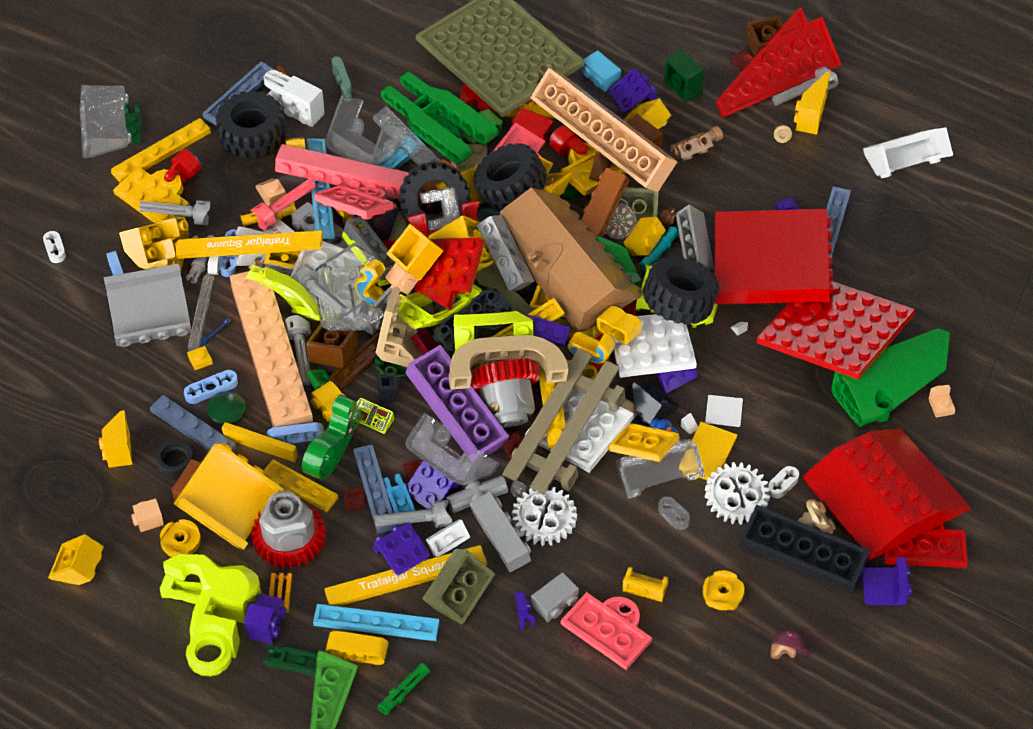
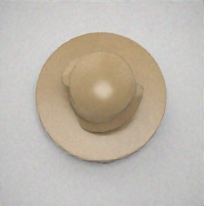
M813 499L808 500L806 505L809 513L804 512L798 521L832 534L836 527L833 521L826 517L824 505L820 501L817 503Z

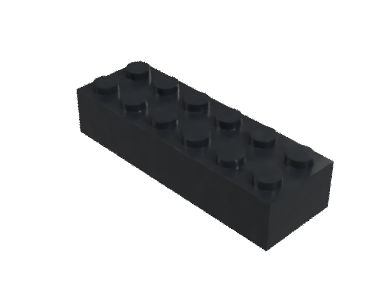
M757 504L740 538V547L853 594L870 556V550Z

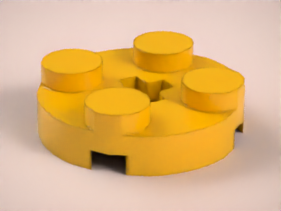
M184 519L179 520V522L173 523L172 521L168 523L160 533L161 548L171 557L179 554H193L201 543L198 527L193 522ZM182 536H184V540H183V541H181V542H178V541H177V539H176L177 537H178V538H181Z
M714 572V575L706 578L703 585V596L706 604L718 610L736 609L744 596L743 582H740L737 575L732 572ZM722 587H725V588H726V591H729V592L723 594V593L719 592L718 590H721Z

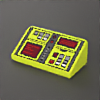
M360 398L358 400L357 408L361 409V413L364 414L359 423L385 434L394 421L393 412Z

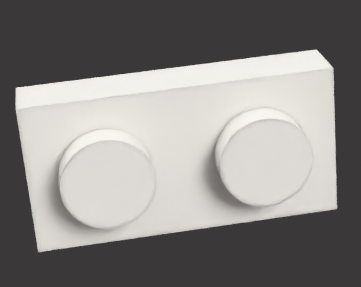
M458 519L427 538L426 541L434 557H439L469 539L470 536L463 521Z

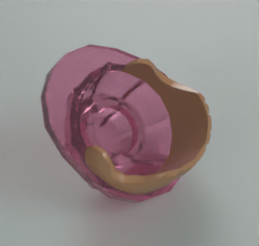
M782 631L770 643L772 645V659H779L785 653L791 658H794L796 653L811 656L812 654L810 651L805 650L803 638L794 631Z

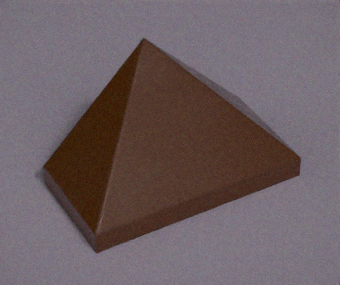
M596 152L589 179L599 182L600 174L605 171L606 167L611 168L612 161L602 153Z

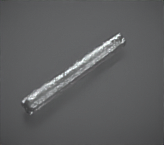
M206 274L203 277L188 343L189 351L198 349L200 346L214 283V276Z

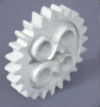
M735 462L732 463L731 467L725 464L724 470L718 467L717 471L712 472L711 478L707 480L708 485L705 487V491H707L705 498L709 499L707 505H713L711 512L718 511L717 518L723 515L724 522L730 518L732 524H734L735 520H738L739 524L742 525L743 519L748 523L756 504L767 508V502L770 498L767 494H769L770 488L765 487L768 482L762 481L763 474L756 475L758 469L750 471L751 465L743 468L742 462L739 467H736ZM738 480H744L746 484H742ZM720 486H726L728 489L724 490ZM746 497H752L754 501H749ZM727 503H734L736 507H731Z
M553 487L551 491L547 489L545 494L537 491L534 492L530 488L529 495L523 492L522 498H517V504L513 505L512 523L515 524L522 536L526 535V541L532 538L534 545L538 541H541L542 546H544L545 541L552 545V540L560 543V537L567 539V533L572 534V528H575L577 521L576 507H574L573 500L569 501V495L563 496V490L556 493V489ZM551 502L548 506V513L545 514L547 503ZM544 517L542 528L539 529L541 525V518Z

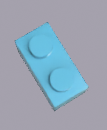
M599 51L584 59L583 75L604 92L621 79V70Z

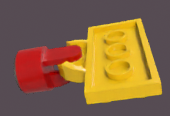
M566 125L560 126L551 135L549 144L561 156L566 155L568 157L570 165L561 169L560 173L571 171L572 176L569 183L586 196L594 188H597L599 184L598 181L589 179L596 152L599 151L589 143L582 142L579 135ZM612 162L611 170L623 175L626 174L624 170Z
M182 149L171 159L173 165L169 170L163 169L150 175L138 166L113 189L114 194L153 223L178 218L181 215L139 211L140 201L190 206L189 202L180 197L184 189L182 183L186 179L190 180L201 170V162L191 151Z

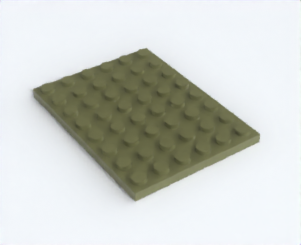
M473 0L416 35V40L501 117L531 100L532 94L548 68L560 72L567 77L584 66L583 59L514 0Z

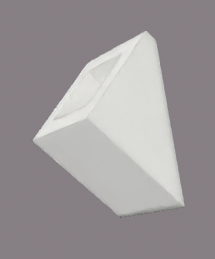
M739 322L731 326V329L738 336L747 331L748 322Z
M691 413L681 419V427L689 434H692L698 428Z

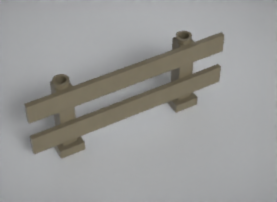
M578 349L568 365L569 370L566 382L557 383L521 444L513 450L512 458L502 475L517 482L524 468L528 467L538 472L530 485L531 489L545 494L551 482L555 479L561 482L562 489L569 492L579 476L578 470L574 465L570 464L568 468H565L562 464L600 400L608 403L609 410L616 413L625 399L623 387L618 385L615 389L609 387L620 367L605 361L595 379H589L581 374L592 358V354ZM574 388L585 393L547 459L535 454V450L572 389Z

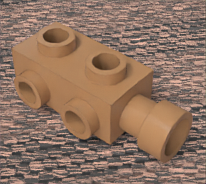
M719 126L710 128L708 132H702L672 144L670 147L671 153L675 159H682L683 161L691 159L695 153L703 154L708 152V148L713 146L712 141L716 142L723 139V133Z

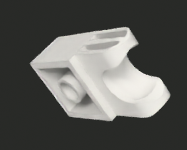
M270 70L264 75V83L271 89L267 96L271 95L280 103L283 112L287 116L313 127L325 114L321 89L295 76L290 78L276 70Z

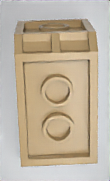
M393 286L375 353L383 361L408 367L409 363L423 355L411 339L419 331L398 318L399 311L396 307L399 308L402 297L399 296L401 288Z

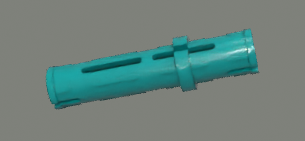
M671 226L657 242L651 253L646 255L639 263L643 271L647 270L646 265H653L664 251L671 247V243L679 236L677 228Z

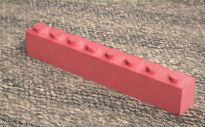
M284 144L281 145L276 156L275 166L276 172L307 179L311 178L312 180L338 186L343 185L352 189L360 187L379 188L385 192V196L399 199L400 186L404 182V177L409 174L408 172ZM420 188V190H419V192H418L417 200H418L419 194H420V192H421V188Z

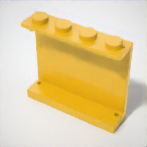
M223 442L222 444L215 443L174 504L237 549L244 550L248 544L245 540L251 533L252 526L255 525L254 519H260L258 513H262L270 495L284 489L279 486V481L263 475L264 471L261 468L249 465L247 458L240 454L235 455L232 453L230 446Z

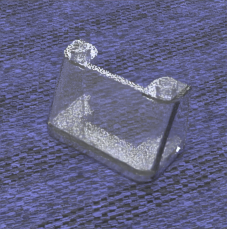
M81 85L80 127L83 159H90L123 149L128 144H131V133H128L125 125L124 107L125 104H128V93H125L124 86Z
M425 412L406 439V446L409 451L459 485H467L488 477L500 465V463L478 449L475 454L464 452L460 456L446 445L451 438L450 432L442 423Z

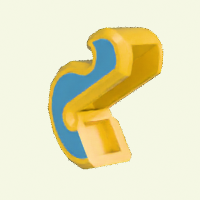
M373 259L361 269L363 275L355 281V289L358 296L370 306L384 293L380 287L375 285L385 271L383 263L377 259Z
M576 332L567 347L574 355L578 349L592 354L590 361L601 364L607 361L615 347V343L607 332L604 333L600 341L582 332Z

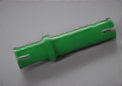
M420 663L396 688H392L389 691V695L377 705L378 709L384 715H387L398 703L401 704L404 701V697L430 673L429 668L425 664ZM416 676V678L408 686H406ZM401 691V693L393 701H391Z

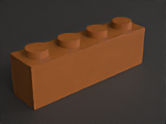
M607 167L600 174L599 184L591 193L592 199L583 210L584 216L581 221L588 225V231L603 238L628 185L629 179L627 176Z

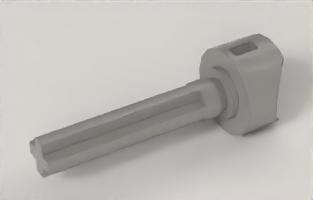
M827 66L815 70V78L773 96L772 101L777 106L802 95L826 72H831L829 79L831 83L828 86V90L838 85L837 75L827 69Z
M196 200L194 207L140 201L139 211L187 217L193 216L194 224L208 225L209 216L207 212L210 210V201Z
M307 263L291 276L308 292L312 291L340 316L347 313L348 307L318 282V272Z
M294 315L285 320V329L288 339L294 340L303 386H309L311 382L306 375L310 370L305 338L311 335V326L304 318Z
M439 500L432 502L431 510L374 515V524L376 527L407 524L408 522L433 521L435 528H441L452 524V518L446 512L448 500Z

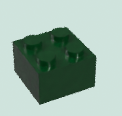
M682 49L665 59L664 84L685 103L700 96L703 88V67L698 65Z

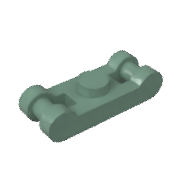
M334 57L332 58L333 75H335L337 85H341L342 99L349 101L352 99L350 80L342 59Z

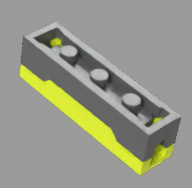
M361 217L348 219L342 233L343 239L364 266L373 259L381 261L385 271L377 281V284L379 286L391 284L385 277L396 262L387 255L389 250L365 219Z

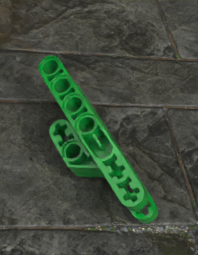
M410 72L402 75L400 82L404 88L419 98L414 103L391 86H387L381 91L383 100L405 116L413 133L456 165L462 164L473 153L470 147L463 142L461 133L455 126L483 146L499 135V131L493 123L451 92L430 87Z

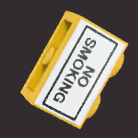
M301 251L267 253L264 262L265 266L278 272L292 274Z

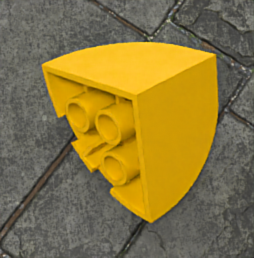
M463 215L428 236L429 239H483L477 227V224L480 222ZM485 242L477 271L495 262Z

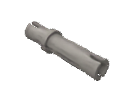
M208 235L207 238H214V236ZM197 257L192 262V268L186 276L187 281L192 277L190 283H197L201 272H204L209 257Z

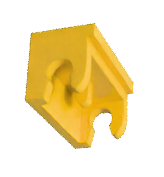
M628 567L623 580V591L662 602L668 585V577L664 576L663 580L634 573L632 571L633 567Z

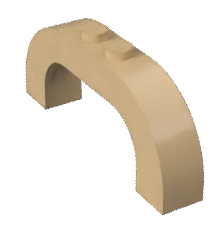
M530 335L478 338L463 344L454 353L450 364L449 385L450 390L470 388V369L482 362L521 358L532 359L543 368L547 383L566 382L569 369L566 358L561 350L543 338Z

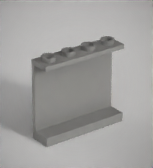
M179 264L104 277L117 346L127 347L132 343H148L153 339L164 340L169 338V336H185L192 332Z

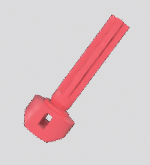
M311 178L269 205V207L261 202L251 209L258 217V226L264 231L275 224L276 219L274 215L315 188L316 184Z

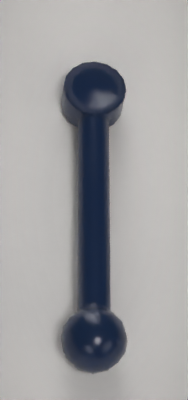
M225 318L223 323L208 336L202 337L200 339L201 345H206L213 335L225 325H229L231 323L230 318Z

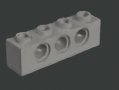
M307 202L291 214L292 226L296 231H315L313 206ZM334 223V239H323V241L352 251L342 237L343 229Z
M490 216L477 224L508 290H521L533 283L534 279L503 216Z

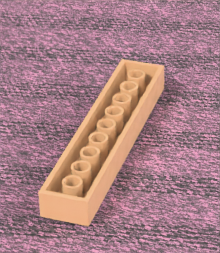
M548 68L531 96L532 100L645 188L658 192L678 162L560 72Z
M249 271L231 275L232 292L273 428L313 423L310 406L274 291L258 282L246 279Z

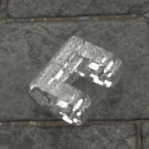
M455 187L420 194L422 203L441 200L444 217L427 220L428 231L441 229L461 217Z

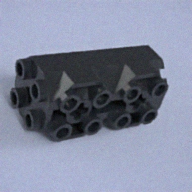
M494 285L488 291L484 290L473 298L472 302L461 311L453 313L443 320L441 325L433 330L435 334L432 337L438 345L446 348L445 352L452 359L455 353L454 314L511 312L512 307ZM511 323L474 326L475 339L492 337Z

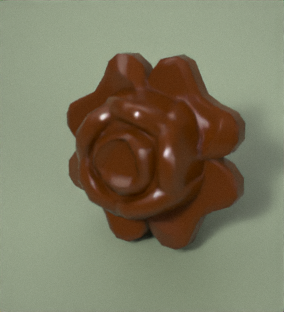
M669 206L661 213L660 218L664 227L669 228L671 224L677 223L676 208Z

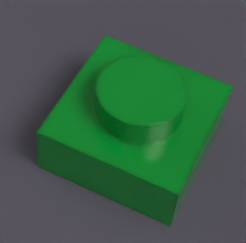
M324 369L309 370L306 375L315 390L331 381Z

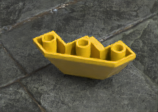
M185 216L120 232L124 251L138 267L147 270L179 264L181 273L184 258L178 259L176 250L178 240L188 239L189 237L188 223L185 220Z

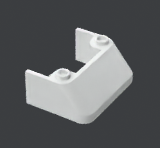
M946 127L918 132L863 148L864 155L875 174L877 176L880 175L881 178L891 176V172L897 169L926 161L933 164L940 162L942 157L953 156Z

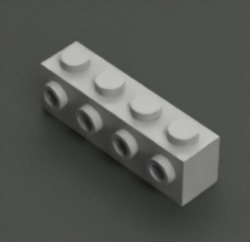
M689 204L676 213L684 259H693L696 263L700 262L703 264V267H707L712 273L715 269L704 213Z
M488 492L469 503L473 515L509 572L531 561L529 553L532 551L526 541H521L522 535L516 526L512 527V519L507 511L503 513L501 509L503 506L498 497L494 498L491 492Z

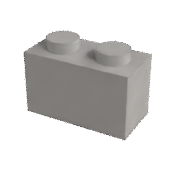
M562 572L531 596V606L549 622L553 618H558L568 606L572 607L576 604L579 588Z

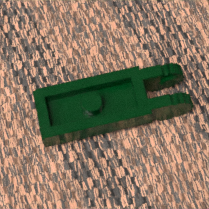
M135 102L136 113H129L130 105L129 103H124L123 144L142 143L140 102Z
M268 646L267 653L280 657V659L264 657L263 664L266 666L278 667L279 669L311 676L316 675L317 653L289 647Z

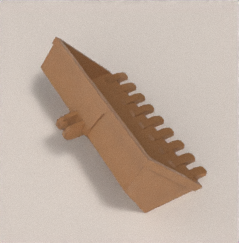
M531 187L501 210L500 215L503 216L532 277L550 299L554 298L565 313L564 317L577 332H583L596 324L597 318L610 306L623 308L642 296L640 294L641 288L631 283L633 280L631 276L622 272L624 268L620 264L614 263L615 257L611 253L604 251L605 245L595 240L597 236L587 230L588 225L584 221L578 220L579 214L569 209L571 205L567 201L562 200L558 194Z

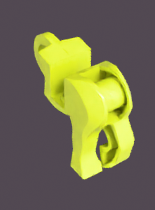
M176 555L163 563L166 574L160 587L162 598H172L196 604L190 626V644L187 646L186 651L189 667L194 672L203 676L220 674L229 666L232 655L233 658L237 656L240 639L236 621L244 623L250 603L255 604L258 595L261 594L259 577L251 569L242 565L220 567L205 555ZM196 574L199 576L201 583L185 582L184 580L187 575ZM206 645H215L222 650L220 656L212 662L200 661L196 657L197 652Z

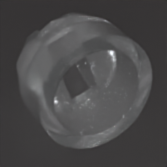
M513 481L510 492L514 497H522V493H526L528 487L520 481Z

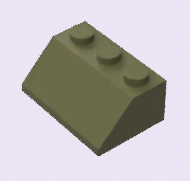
M627 186L618 206L623 207H617L619 208V213L615 211L613 216L618 220L617 214H622L623 208L627 207L634 216L627 218L626 221L625 217L631 213L626 209V212L623 214L624 216L620 219V224H626L628 221L634 222L633 217L635 218L634 225L637 224L640 218L657 217L659 191L655 192L639 186Z
M454 549L422 599L439 613L463 624L495 574L468 550Z

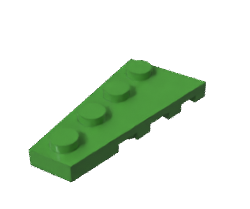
M319 650L310 729H335L358 665Z

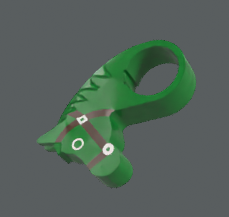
M339 394L333 403V414L327 430L312 440L302 461V471L320 480L326 479L334 471L350 442L355 428L364 416L361 413V409L357 408V401L342 394Z

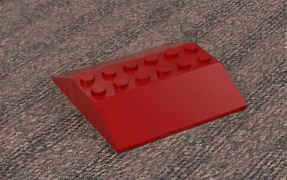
M901 428L869 431L836 447L802 476V479L856 544L870 550V560L971 510L968 503Z

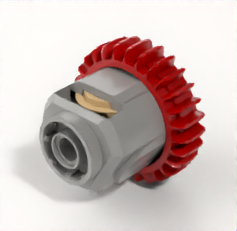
M528 358L494 361V363H487L472 369L470 385L476 393L481 394L482 401L502 428L518 426L527 423L528 416L532 415L535 411L531 385L538 382L540 378L539 368L535 360Z
M279 491L270 495L262 513H258L260 519H254L255 525L252 526L251 533L253 547L257 555H260L261 560L266 559L268 565L273 562L275 568L278 564H281L282 569H284L285 565H289L290 569H292L295 564L300 568V563L308 564L307 559L314 561V554L319 555V549L324 547L326 528L321 514L317 513L316 508L311 509L310 504L305 505L291 491Z

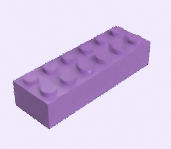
M439 345L409 363L406 374L474 465L505 446L509 436L471 385L470 388L450 390L449 372L451 358L442 346Z

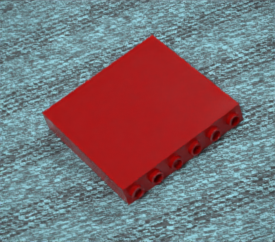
M827 209L715 212V277L719 284V294L715 304L830 302L829 294H833V282L829 283V280H833V270L829 269V267H832V256H828V254H832V244L828 242V240H831V229H827V227H831V218L827 216Z

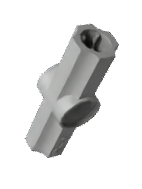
M499 476L483 483L480 481L472 482L467 485L465 490L449 495L446 499L448 500L451 512L456 513L469 508L470 502L488 492H491L493 497L508 492V487L505 479Z

